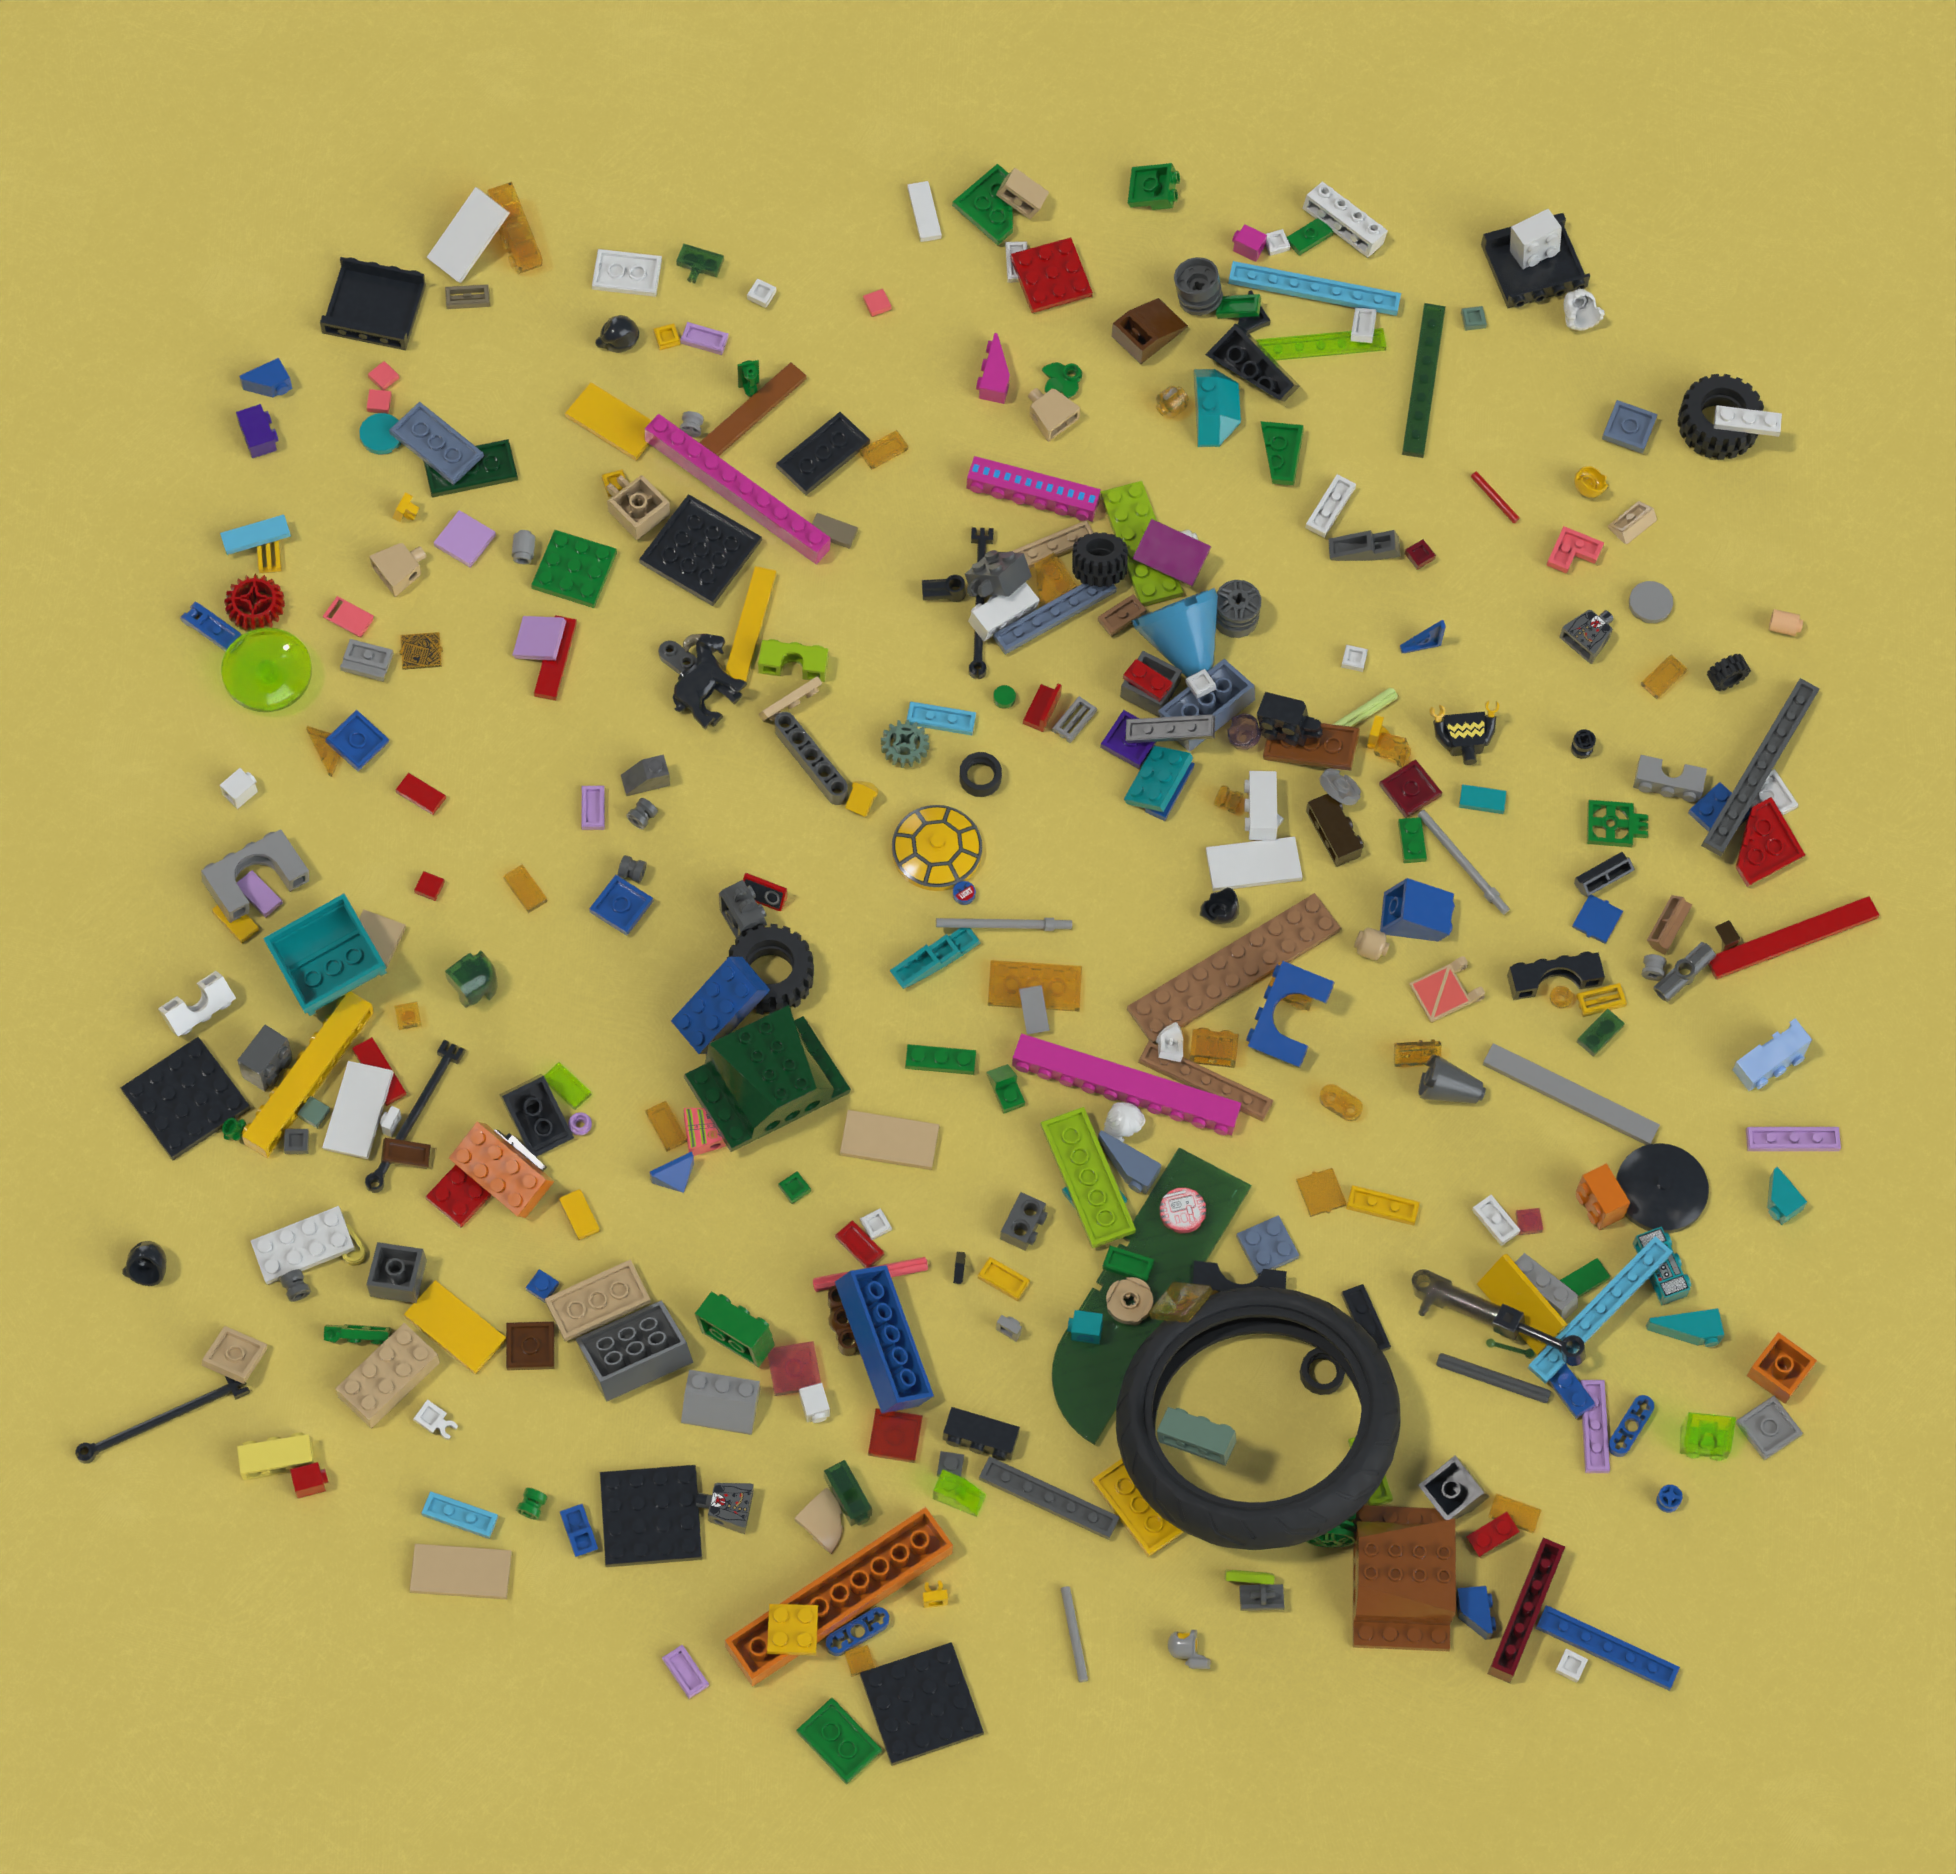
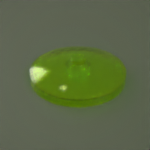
M260 628L243 634L229 646L222 660L221 675L226 691L236 703L253 711L273 712L284 709L301 698L311 681L312 664L308 650L296 636L281 629Z

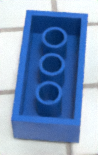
M742 956L728 957L674 1016L671 1022L698 1054H707L709 1044L730 1034L765 997L770 989Z

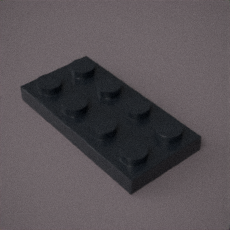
M839 412L778 461L776 468L802 493L808 495L868 446L870 439L843 413Z

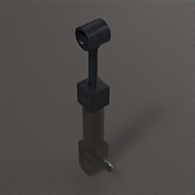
M1418 1270L1412 1276L1414 1294L1417 1298L1423 1300L1418 1311L1420 1316H1425L1432 1304L1442 1309L1446 1306L1493 1327L1494 1332L1512 1340H1516L1519 1332L1555 1347L1562 1353L1564 1362L1570 1366H1578L1585 1360V1345L1579 1336L1570 1335L1565 1337L1563 1341L1524 1324L1523 1312L1505 1304L1499 1306L1452 1285L1451 1280L1429 1270ZM1422 1282L1429 1283L1427 1287L1418 1286ZM1570 1348L1579 1349L1577 1353L1572 1354L1568 1352Z

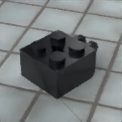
M1265 692L1256 714L1262 736L1269 740H1282L1292 746H1304L1307 737L1318 739L1323 735L1321 721L1308 716L1304 701Z

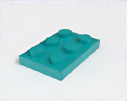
M1154 745L1124 797L1126 804L1164 812L1193 760L1191 753Z

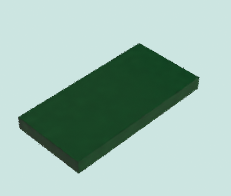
M509 439L475 446L483 452L484 457L454 485L424 462L432 498L517 481L518 477Z

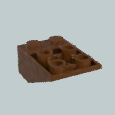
M1157 298L1129 310L1117 319L1112 326V337L1142 364L1188 328V325L1162 300Z

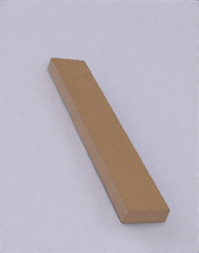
M1148 1041L1138 1063L1184 1085L1241 1102V1112L1262 1122L1273 1103V1099L1182 1057L1181 1062L1158 1058V1045Z

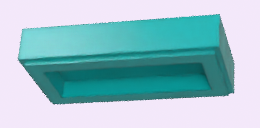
M1462 784L1459 808L1503 814L1507 791Z

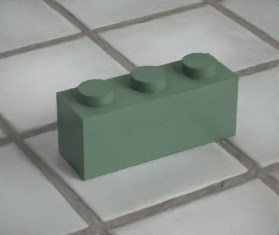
M1168 1407L1157 1430L1160 1443L1225 1466L1237 1442L1235 1430L1226 1424L1218 1425L1203 1416L1196 1417L1190 1415L1180 1408L1173 1409Z

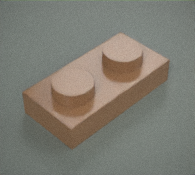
M1132 594L1098 616V622L1110 636H1113L1130 625L1132 620L1145 615L1147 610L1136 596Z

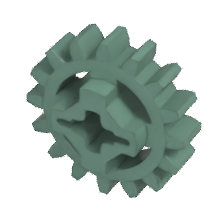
M897 720V726L889 724V731H883L881 752L886 753V760L893 759L892 765L900 762L901 768H904L905 763L913 767V761L920 764L921 756H927L926 750H929V736L924 734V727L917 728V722L909 725V720H906L905 724ZM893 738V739H894V743H893V746L891 747L890 741H891V739ZM917 741L920 742L918 749H916Z

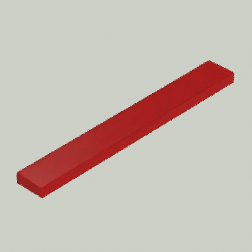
M1870 896L1717 953L1708 966L1715 980L1875 920L1879 917V913Z

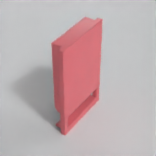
M338 596L323 615V618L358 637H362L374 615ZM339 600L342 601L343 603L336 611L334 616L332 618H329L328 616L335 608Z

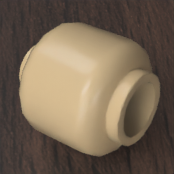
M1368 927L1364 931L1360 930L1354 947L1357 948L1358 955L1375 961L1381 955H1386L1390 943L1386 942L1387 937L1385 933Z

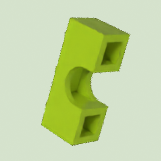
M775 639L762 640L758 673L781 676V670L785 664L796 662L802 666V679L812 680L818 676L821 682H825L828 648L820 645L806 646L798 642L783 643Z

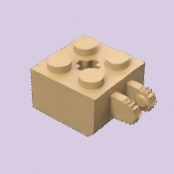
M642 475L631 483L623 476L618 477L617 482L623 488L621 491L611 483L606 487L607 491L612 495V498L607 501L608 512L636 540L670 515L669 501Z

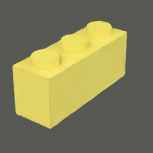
M294 1433L288 1438L270 1437L264 1442L247 1441L237 1446L240 1474L243 1480L290 1473V1469L314 1463L309 1434Z

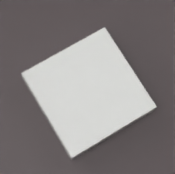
M1773 769L1750 809L1772 797L1781 814L1784 815L1796 809L1798 803L1776 770Z

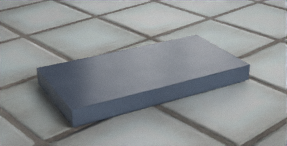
M421 402L416 404L389 430L393 437L453 485L484 457L482 451Z

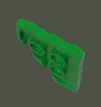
M996 164L952 202V206L996 245H999L1013 233V207L996 196L1002 182L1009 174L999 164Z

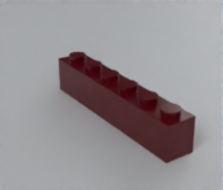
M1544 1537L1542 1538L1487 1674L1507 1683L1511 1682L1565 1546Z

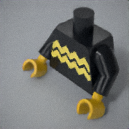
M1489 700L1485 703V708L1488 711L1486 716L1485 711L1445 715V708L1442 705H1439L1440 713L1436 715L1434 707L1430 708V715L1435 717L1433 724L1436 739L1445 749L1449 750L1452 756H1462L1464 765L1475 764L1477 762L1476 754L1483 753L1484 747L1489 745L1495 733L1496 716L1494 714L1499 710V703L1497 701L1496 707L1493 710L1488 708Z

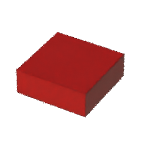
M423 871L414 889V893L436 901L445 880Z

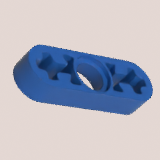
M1640 1395L1636 1397L1608 1443L1609 1452L1613 1456H1625L1654 1410V1402L1649 1396ZM1644 1402L1647 1406L1639 1417L1636 1413L1640 1408L1639 1405H1642ZM1628 1420L1636 1422L1638 1429L1634 1432L1628 1431L1625 1428V1422ZM1624 1435L1627 1438L1623 1443V1447L1618 1450L1615 1448L1616 1443Z
M881 1607L873 1608L834 1631L826 1639L827 1651L833 1656H841L882 1632L889 1625L888 1612ZM874 1615L884 1616L883 1624L875 1622L871 1625L872 1631H869L868 1625L864 1620H867L869 1624L874 1621ZM854 1626H861L864 1628L865 1633L862 1637L856 1638L852 1636L851 1629ZM846 1632L848 1639L852 1643L848 1644V1640L846 1639L841 1643V1649H838L837 1647L832 1648L831 1646L833 1645V1639L841 1641L845 1638V1635L843 1633Z

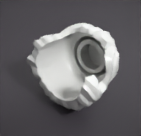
M1577 289L1566 294L1564 312L1568 328L1584 331L1597 325L1603 319L1605 311L1600 307H1596V301L1592 293L1584 289Z
M1117 1102L1108 1112L1106 1122L1104 1123V1132L1123 1142L1125 1139L1122 1137H1130L1142 1129V1126L1145 1124V1117L1137 1106L1131 1103Z

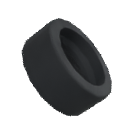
M976 752L968 755L962 761L959 781L962 788L968 794L975 797H986L998 790L1001 784L1002 767L993 755L986 752ZM977 764L989 766L994 772V777L990 783L977 785L968 779L967 772L969 768Z
M1318 1348L1306 1354L1299 1371L1300 1380L1304 1387L1318 1395H1328L1335 1392L1341 1386L1345 1375L1343 1369ZM1323 1358L1335 1365L1337 1373L1332 1382L1321 1384L1311 1379L1309 1366L1314 1360Z

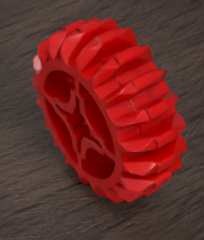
M256 573L251 579L246 575L244 581L238 578V585L231 584V591L226 592L227 598L224 600L225 611L229 615V620L234 622L237 628L242 626L245 631L251 627L254 633L256 628L259 627L264 631V626L266 625L272 628V621L278 622V615H283L284 593L281 591L280 586L275 584L272 578L267 581L265 575L258 579ZM259 592H264L268 594L270 597H267V595H262ZM239 609H243V611H248L249 613H251V615L245 614Z

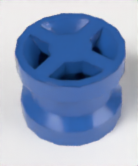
M1675 1485L1663 1486L1656 1498L1658 1508L1666 1513L1674 1512L1683 1499L1681 1490Z

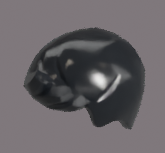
M1227 887L1219 892L1211 893L1209 900L1204 901L1200 907V916L1214 924H1226L1234 921L1239 914V902L1235 891Z

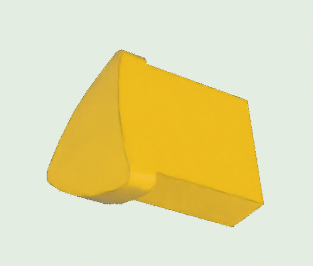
M1375 715L1367 748L1380 749L1393 744L1394 738L1382 726L1384 717Z
M855 781L852 783L853 789L845 808L866 817L874 798L878 794V789L872 783Z

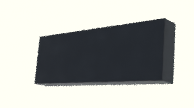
M1364 1284L1342 1291L1341 1296L1351 1318L1367 1331L1382 1352L1389 1350L1391 1345Z

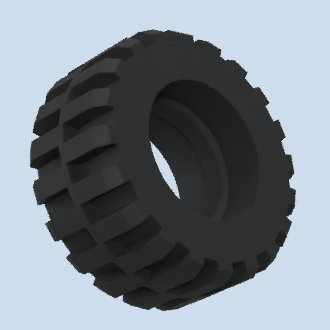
M1711 374L1710 378L1704 376L1699 379V382H1694L1684 395L1677 420L1681 437H1686L1685 443L1689 447L1693 446L1694 451L1698 454L1702 452L1706 454L1705 457L1711 458L1714 456L1717 457V460H1724L1727 456L1729 459L1737 457L1738 453L1739 455L1744 454L1748 448L1753 446L1758 434L1714 429V424L1705 418L1702 410L1717 405L1763 411L1764 409L1763 402L1759 401L1760 395L1756 390L1752 391L1753 386L1748 382L1746 384L1743 383V379L1736 377V379L1731 378V375L1724 374V376Z
M764 924L757 925V929L754 931L752 928L746 930L744 937L739 935L735 939V945H731L728 957L742 956L751 965L762 956L775 955L785 959L792 966V972L785 980L776 984H766L770 991L754 1007L756 1014L763 1015L764 1012H770L771 1014L788 1005L794 1008L798 1007L801 1004V998H807L809 989L813 985V954L809 951V945L806 940L801 941L799 933L794 932L792 934L789 927L783 926L781 929L778 928L777 924H771L770 927H764Z

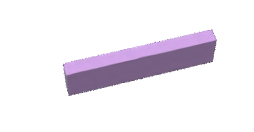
M1839 1127L1746 1128L1747 1151H1840L1841 1149Z
M1581 1380V1385L1595 1402V1406L1582 1415L1585 1473H1609L1605 1380Z

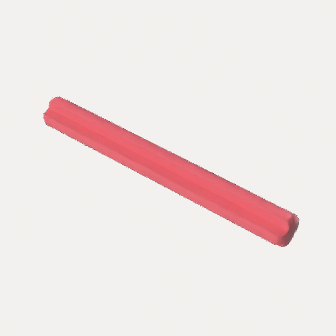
M926 1257L884 1264L887 1265L891 1277L928 1270ZM848 1272L814 1278V1290L818 1292L830 1289L835 1285V1281Z

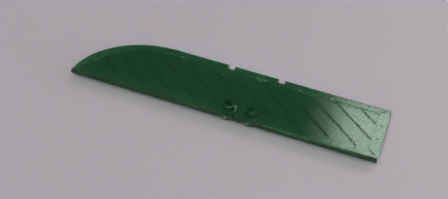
M1178 1148L1134 1219L1133 1224L1136 1228V1233L1123 1237L1124 1240L1130 1243L1127 1247L1119 1244L1117 1247L1154 1259V1265L1146 1283L1153 1296V1309L1150 1315L1139 1325L1123 1324L1116 1321L1108 1313L1106 1295L1114 1282L1126 1280L1128 1277L1103 1269L1096 1281L1097 1284L1102 1286L1101 1290L1092 1288L1079 1308V1311L1103 1314L1100 1344L1073 1341L1071 1339V1332H1067L1066 1329L1054 1354L1052 1387L1057 1405L1069 1425L1093 1445L1096 1444L1116 1411L1123 1378L1136 1351L1164 1320L1177 1311L1188 1293L1191 1264L1194 1260L1204 1262L1208 1260L1252 1186L1182 1148ZM1176 1188L1195 1190L1202 1196L1206 1204V1217L1197 1230L1190 1233H1176L1174 1230L1168 1229L1160 1218V1204L1163 1197L1169 1191ZM1130 1296L1129 1299L1124 1298L1126 1305L1135 1304L1133 1296Z

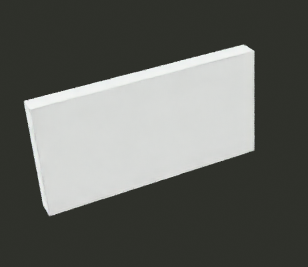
M475 187L427 258L457 282L461 283L510 212L479 188Z
M1295 837L1206 847L1205 850L1213 891H1220L1227 887L1237 889L1302 881L1303 878Z
M348 1061L322 1148L324 1150L363 1159L369 1158L394 1074L392 1070Z

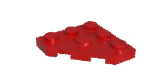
M1772 797L1753 806L1749 812L1736 864V869L1746 887L1805 856L1803 849Z

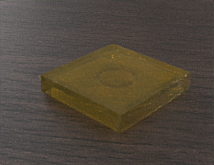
M1173 1282L1149 1311L1151 1319L1189 1322L1213 1293L1210 1285Z

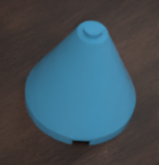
M1215 588L1187 597L1132 620L1135 630L1170 663L1182 670V674L1186 678L1204 669L1208 672L1213 668L1218 602Z

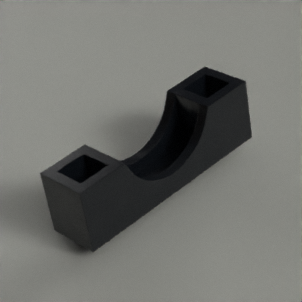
M1589 951L1572 957L1562 955L1554 960L1539 959L1529 964L1519 962L1513 964L1507 974L1513 1000L1535 997L1540 983L1554 976L1565 977L1571 980L1579 989L1602 986L1605 978L1599 952L1591 953Z
M1194 1260L1190 1266L1188 1294H1195L1196 1298H1205L1221 1291L1237 1288L1264 1286L1286 1289L1287 1271L1263 1269L1253 1282L1237 1284L1225 1278L1219 1269L1218 1263Z

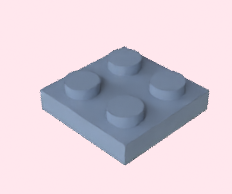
M1617 400L1602 439L1643 454L1658 414Z
M1279 1215L1236 1235L1257 1277L1263 1269L1274 1270L1299 1259V1253Z

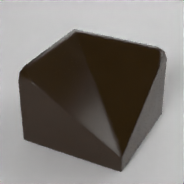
M1728 920L1715 927L1722 939L1721 952L1738 945L1740 937L1731 921Z

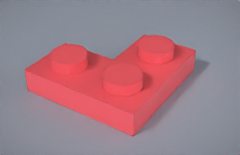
M1563 526L1548 559L1547 566L1567 573L1575 556L1595 564L1604 542Z

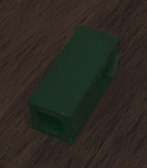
M843 1460L824 1470V1479L837 1499L850 1526L856 1523L857 1525H862L870 1520L872 1507L847 1462Z

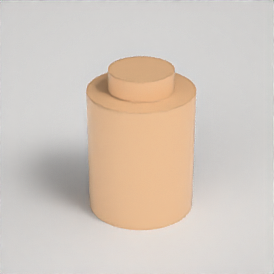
M1773 609L1769 631L1795 636L1796 632H1801L1803 620L1800 619L1799 614Z

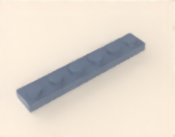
M1081 584L994 633L993 639L1006 655L1116 593L1117 588L1114 584L1108 587Z

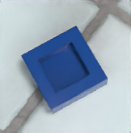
M539 1269L526 1286V1291L545 1303V1298L552 1295L559 1282Z

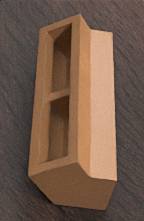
M1671 895L1647 939L1652 949L1664 955L1667 953L1691 909L1692 904L1688 903L1684 897Z

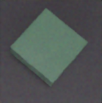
M1483 306L1461 309L1465 331L1486 328L1487 323Z
M310 1096L297 1113V1116L313 1127L318 1128L330 1112V1107Z

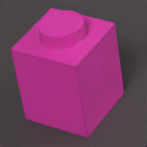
M1244 224L1240 231L1237 230L1233 236V251L1256 262L1266 246L1267 235Z

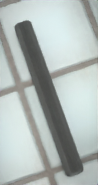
M1444 1353L1439 1354L1436 1362L1438 1367L1543 1403L1548 1402L1551 1394L1550 1390Z

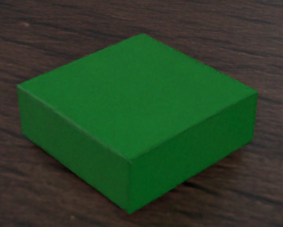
M798 1171L778 1184V1187L791 1204L811 1192V1188Z

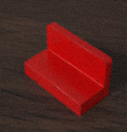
M1058 683L1055 689L1043 684L1040 685L1023 719L1024 725L1044 732L1061 697V684Z

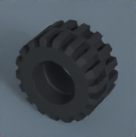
M1094 532L1093 534H1086L1084 537L1078 538L1077 542L1073 544L1072 572L1081 583L1088 584V586L1108 587L1119 583L1127 575L1128 548L1127 544L1120 537L1105 532Z

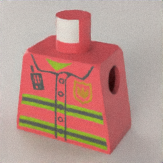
M684 1108V1122L689 1152L692 1151L693 1155L696 1156L726 1146L704 1108Z

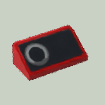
M745 873L743 881L746 886L750 885L756 896L754 898L756 903L776 911H782L787 900V888Z

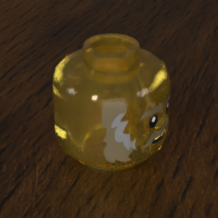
M1169 386L1157 395L1156 409L1162 416L1166 415L1169 418H1174L1187 408L1189 397L1182 387Z

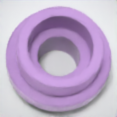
M575 1113L570 1117L568 1125L573 1134L585 1135L590 1131L592 1121L585 1113ZM578 1122H583L585 1124L581 1128L576 1126Z

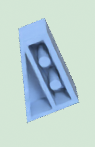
M1796 1018L1789 1022L1790 1026L1786 1031L1781 1034L1777 1031L1772 1035L1773 1039L1762 1046L1759 1044L1736 1061L1733 1072L1748 1091L1755 1087L1757 1089L1762 1088L1768 1083L1769 1078L1781 1076L1791 1064L1796 1066L1805 1059L1804 1055L1812 1039Z

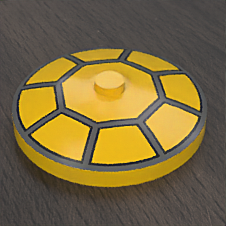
M930 805L912 811L898 824L892 839V857L899 873L911 884L925 890L944 891L953 889L958 882L969 880L976 872L982 857V839L975 823L963 812L949 806Z

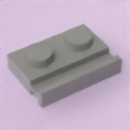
M350 639L340 669L344 672L384 682L385 674L393 657V650Z

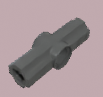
M1701 942L1684 959L1677 961L1675 967L1653 987V990L1663 1001L1668 1003L1684 986L1694 981L1695 976L1716 957L1715 952L1707 943ZM1681 969H1688L1690 973L1682 975L1679 971Z

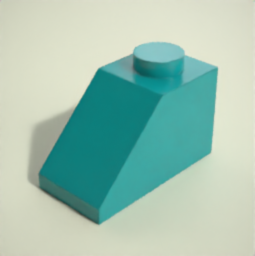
M1777 1166L1769 1180L1767 1208L1769 1209L1770 1216L1783 1225L1800 1213L1806 1206L1807 1201Z

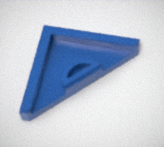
M1444 620L1437 622L1401 644V653L1441 646L1446 628Z

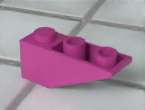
M994 333L993 340H989L986 353H989L987 359H983L981 371L984 373L983 377H978L976 390H979V399L1004 404L1009 388L1010 374L998 333Z

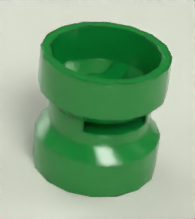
M527 1487L523 1493L524 1499L518 1504L516 1511L529 1519L538 1520L541 1514L540 1508L545 1504L548 1497L536 1489Z

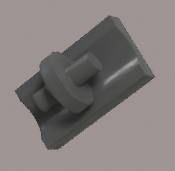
M1283 1584L1239 1586L1241 1611L1284 1610Z

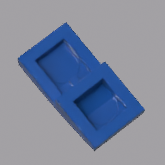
M583 1503L560 1511L575 1557L597 1550L598 1546Z

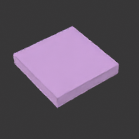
M459 510L434 541V546L471 568L496 534L492 529Z
M523 616L513 651L514 658L556 660L566 620L561 617Z

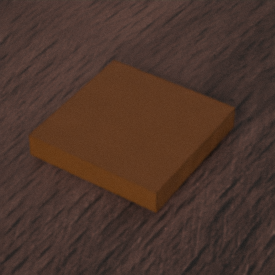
M554 1321L506 1323L507 1370L554 1369Z

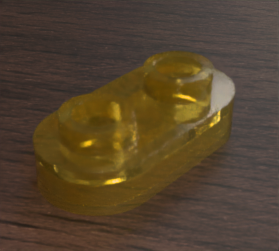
M1329 1084L1322 1088L1319 1096L1322 1106L1347 1121H1355L1361 1116L1363 1105L1358 1098L1334 1084ZM1333 1096L1335 1100L1329 1101L1327 1097ZM1352 1108L1354 1112L1349 1113L1346 1109Z

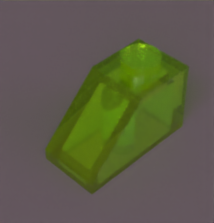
M943 1469L933 1490L934 1500L975 1517L978 1516L986 1497L984 1492L965 1478Z

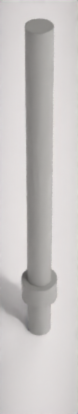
M1425 810L1420 811L1418 817H1421L1424 824L1485 893L1484 897L1488 902L1493 903L1503 915L1506 914L1510 908L1499 897L1500 893L1494 887L1491 888Z
M936 918V927L1017 928L1054 931V929H1072V920H1054V918H1044V920Z

